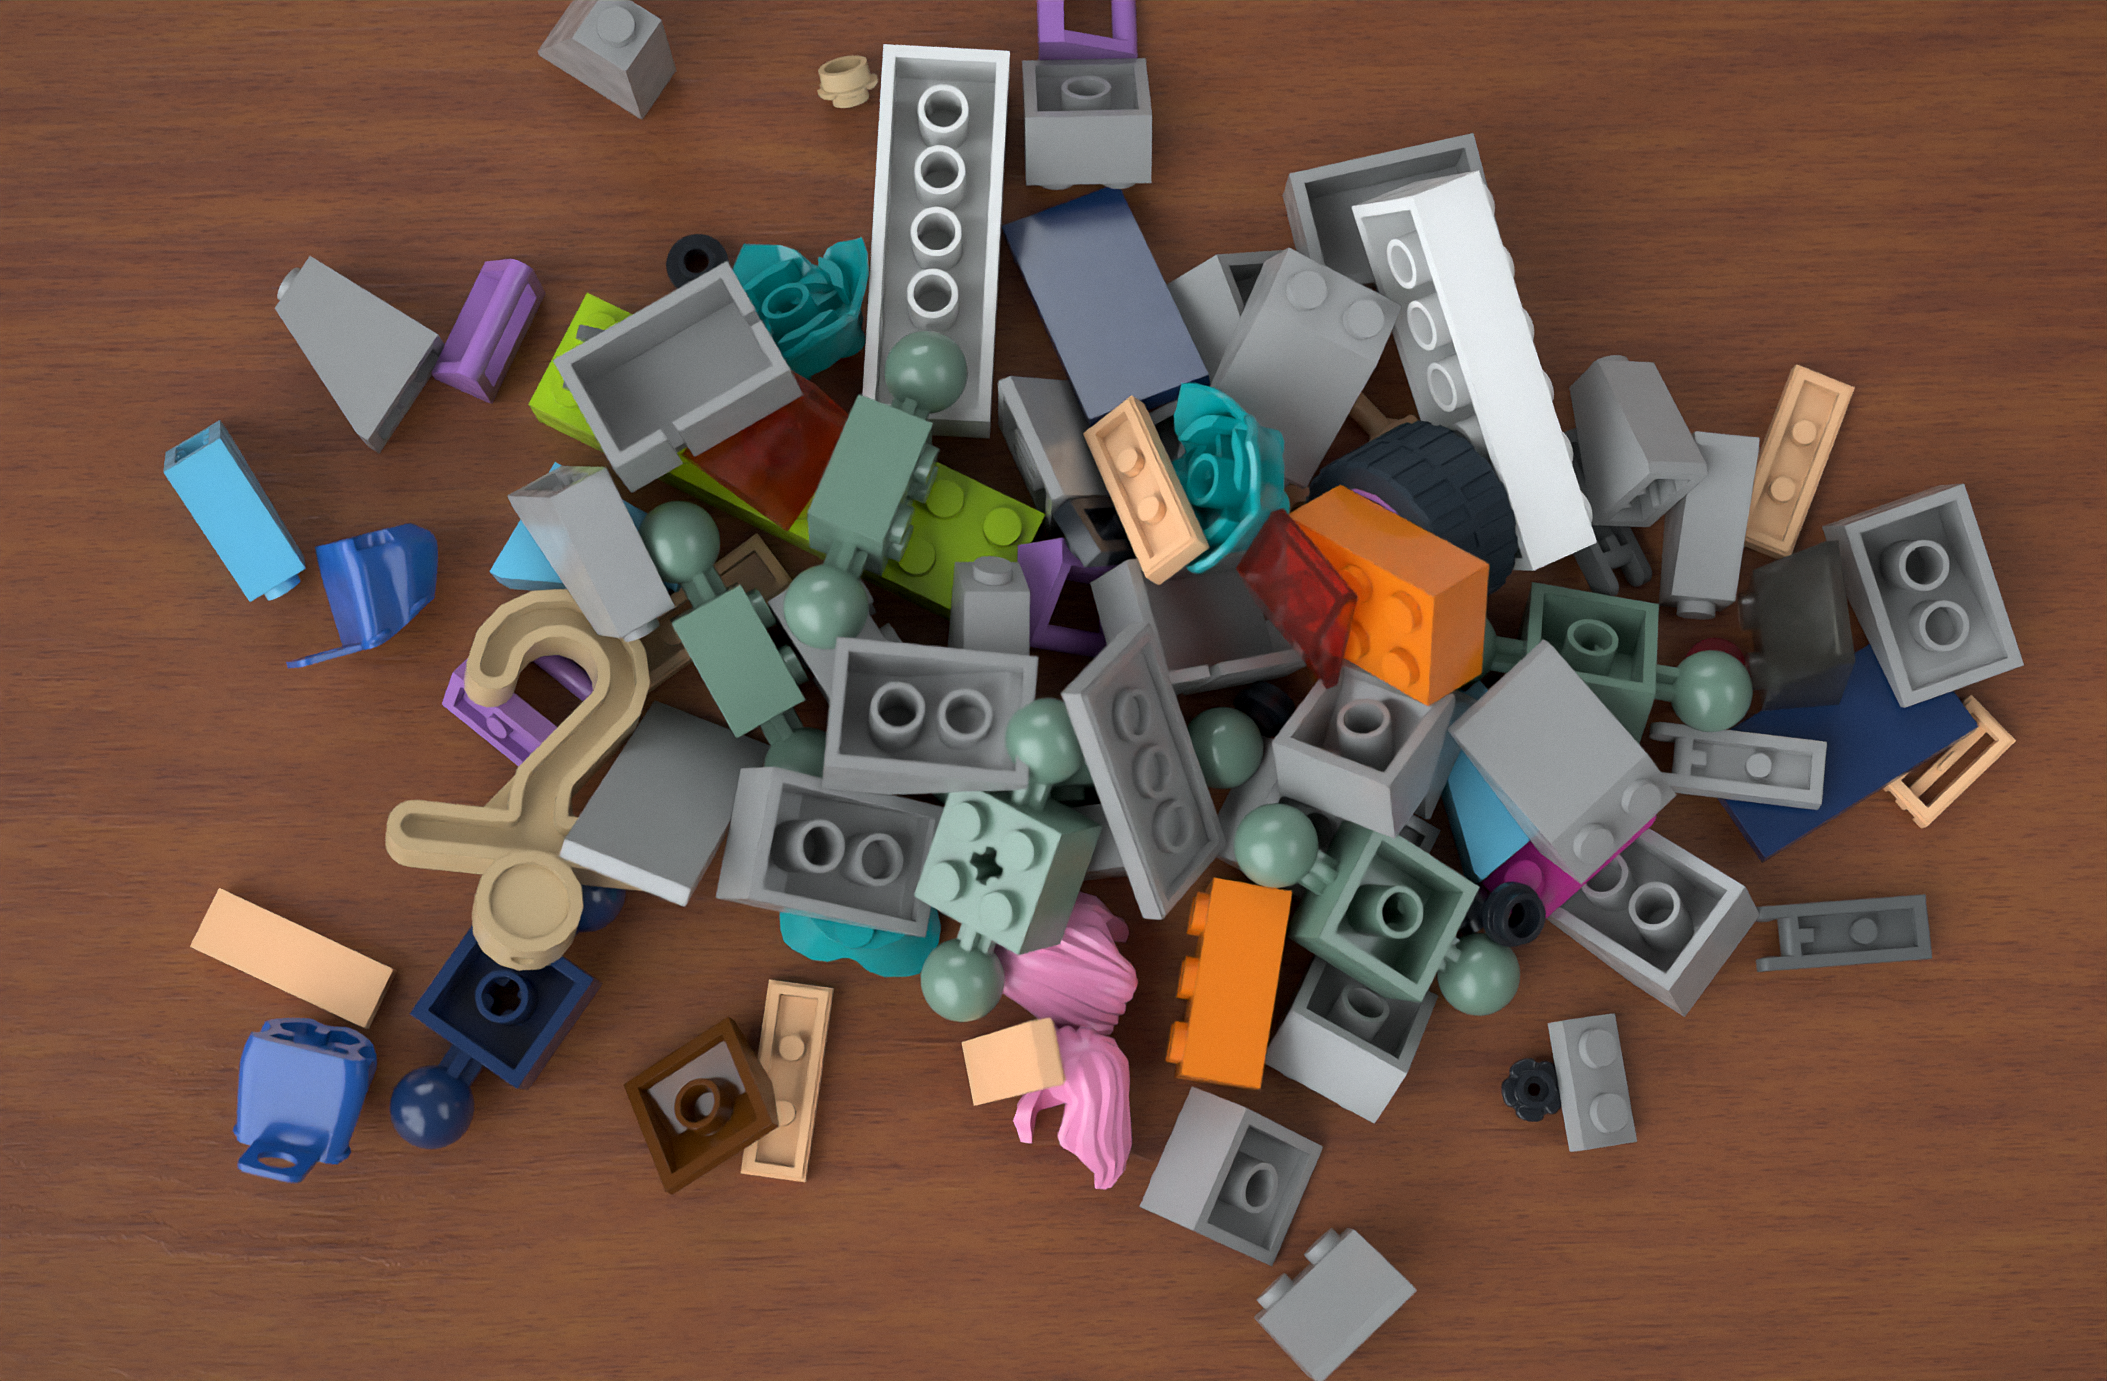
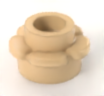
M856 55L840 57L823 64L819 68L821 84L817 92L820 98L832 100L833 105L837 108L853 107L869 99L868 90L876 86L878 78L876 74H870L865 57Z

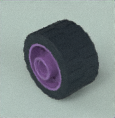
M1428 421L1401 424L1322 468L1320 474L1313 478L1309 486L1310 493L1306 497L1305 504L1335 487L1343 485L1488 563L1487 597L1506 583V577L1512 573L1515 565L1514 555L1517 552L1518 538L1515 535L1516 521L1502 482H1499L1492 466L1484 457L1480 456L1472 444L1463 437H1458L1451 429L1442 425L1435 426Z

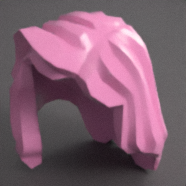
M1079 892L1060 945L1017 955L996 943L994 952L999 957L1005 974L1003 994L1021 1005L1038 1019L1051 1018L1059 1030L1063 1026L1070 1025L1076 1031L1082 1026L1095 1029L1098 1035H1110L1114 1030V1025L1118 1024L1119 1015L1124 1014L1126 1010V1002L1133 999V993L1138 984L1136 970L1120 954L1114 941L1126 943L1129 935L1127 924L1123 918L1113 915L1099 898Z
M1055 1025L1066 1081H1064V1085L1022 1095L1017 1104V1111L1013 1122L1016 1126L1020 1142L1032 1143L1037 1113L1042 1109L1065 1103L1063 1122L1057 1136L1060 1144L1065 1149L1074 1153L1094 1173L1095 1188L1106 1190L1111 1188L1125 1171L1132 1146L1128 1059L1119 1049L1114 1038L1098 1035L1093 1028L1081 1026L1075 1031L1069 1025L1063 1026L1059 1030Z

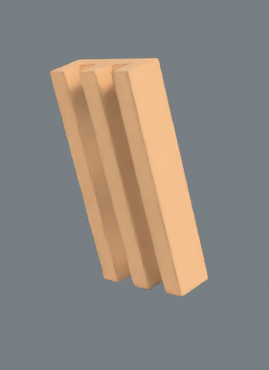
M1972 695L1966 697L1961 702L1979 726L1975 732L1951 746L1909 788L1901 781L1907 774L1883 788L1885 792L1890 791L1896 797L1895 802L1903 810L1907 809L1914 816L1912 820L1921 829L1927 827L2016 741ZM1987 732L1995 741L1925 806L1919 797Z

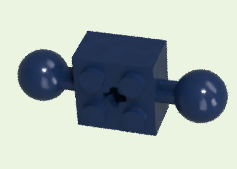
M581 885L584 907L574 938L579 932H593L609 925L619 915L624 905L626 889ZM471 926L409 1013L451 1042L452 1046L438 1065L416 1068L402 1077L395 1086L391 1095L389 1109L390 1118L397 1133L406 1142L422 1149H440L459 1140L468 1130L474 1116L475 1102L470 1086L484 1066L515 1088L529 1090L603 983L563 955L559 960L541 969L519 971L499 965L482 951L473 935V926ZM518 984L520 989L517 996L521 1000L519 1007L515 1011L507 1009L500 1015L497 1011L501 1007L502 1002L495 996L497 989L500 986L512 989Z

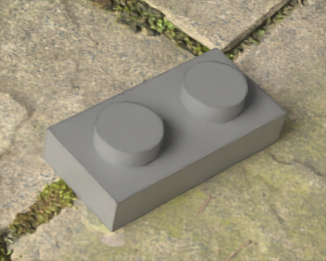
M1615 1013L1548 1023L1569 1151H1583L1637 1142Z

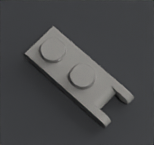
M1666 722L1650 724L1649 737L1651 739L1675 743L1672 773L1661 772L1675 793L1818 810L1822 805L1827 742L1733 730L1710 733L1695 730L1688 725Z

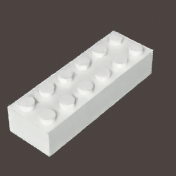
M883 44L863 396L891 406L894 398L887 388L884 376L885 362L890 350L901 338L910 333L922 330L936 331L948 336L960 347L966 358L968 378L962 395L952 406L941 412L929 414L927 421L933 423L932 435L990 438L1010 51Z
M1479 170L1416 181L1352 206L1351 208L1379 293L1402 305L1392 333L1421 421H1428L1435 426L1442 425L1451 429L1458 437L1466 439L1475 447L1480 456L1489 462L1494 469L1493 472L1500 483L1502 482L1506 490L1510 508L1513 509L1516 521L1515 535L1518 538L1513 570L1534 571L1597 543L1591 525L1593 519L1592 509L1588 499L1580 490L1572 465L1573 449L1568 437L1561 431L1552 402L1554 399L1553 386L1550 378L1541 368L1533 342L1534 326L1529 314L1522 308L1513 279L1515 274L1514 263L1510 253L1502 245L1494 219V200L1490 190L1482 182Z

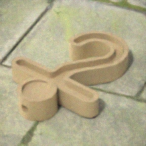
M567 589L530 591L500 605L477 630L466 663L464 689L468 697L477 705L487 708L500 706L513 696L521 671L531 661L542 656L560 655L573 659L585 669L592 681L593 692L517 768L515 776L484 807L422 800L405 801L397 805L390 813L386 828V849L390 857L401 865L483 874L475 895L471 914L473 935L486 955L499 965L519 971L541 969L559 960L571 946L584 907L581 885L644 891L560 857L564 839L578 819L572 812V798L632 736L636 730L650 686L647 653L641 640L625 642L623 637L620 639L597 635Z

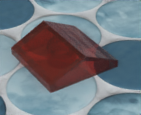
M792 370L791 372L803 393L802 396L695 457L688 447L681 454L686 460L785 531H789L818 489L849 417V414L816 384Z
M1281 508L1270 514L1237 565L1236 570L1257 606L1323 686L1329 689L1337 686L1358 595L1286 510Z

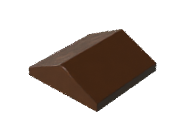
M726 1017L623 1084L665 1192L671 1195L779 1127L772 1081L735 1020L730 1017Z

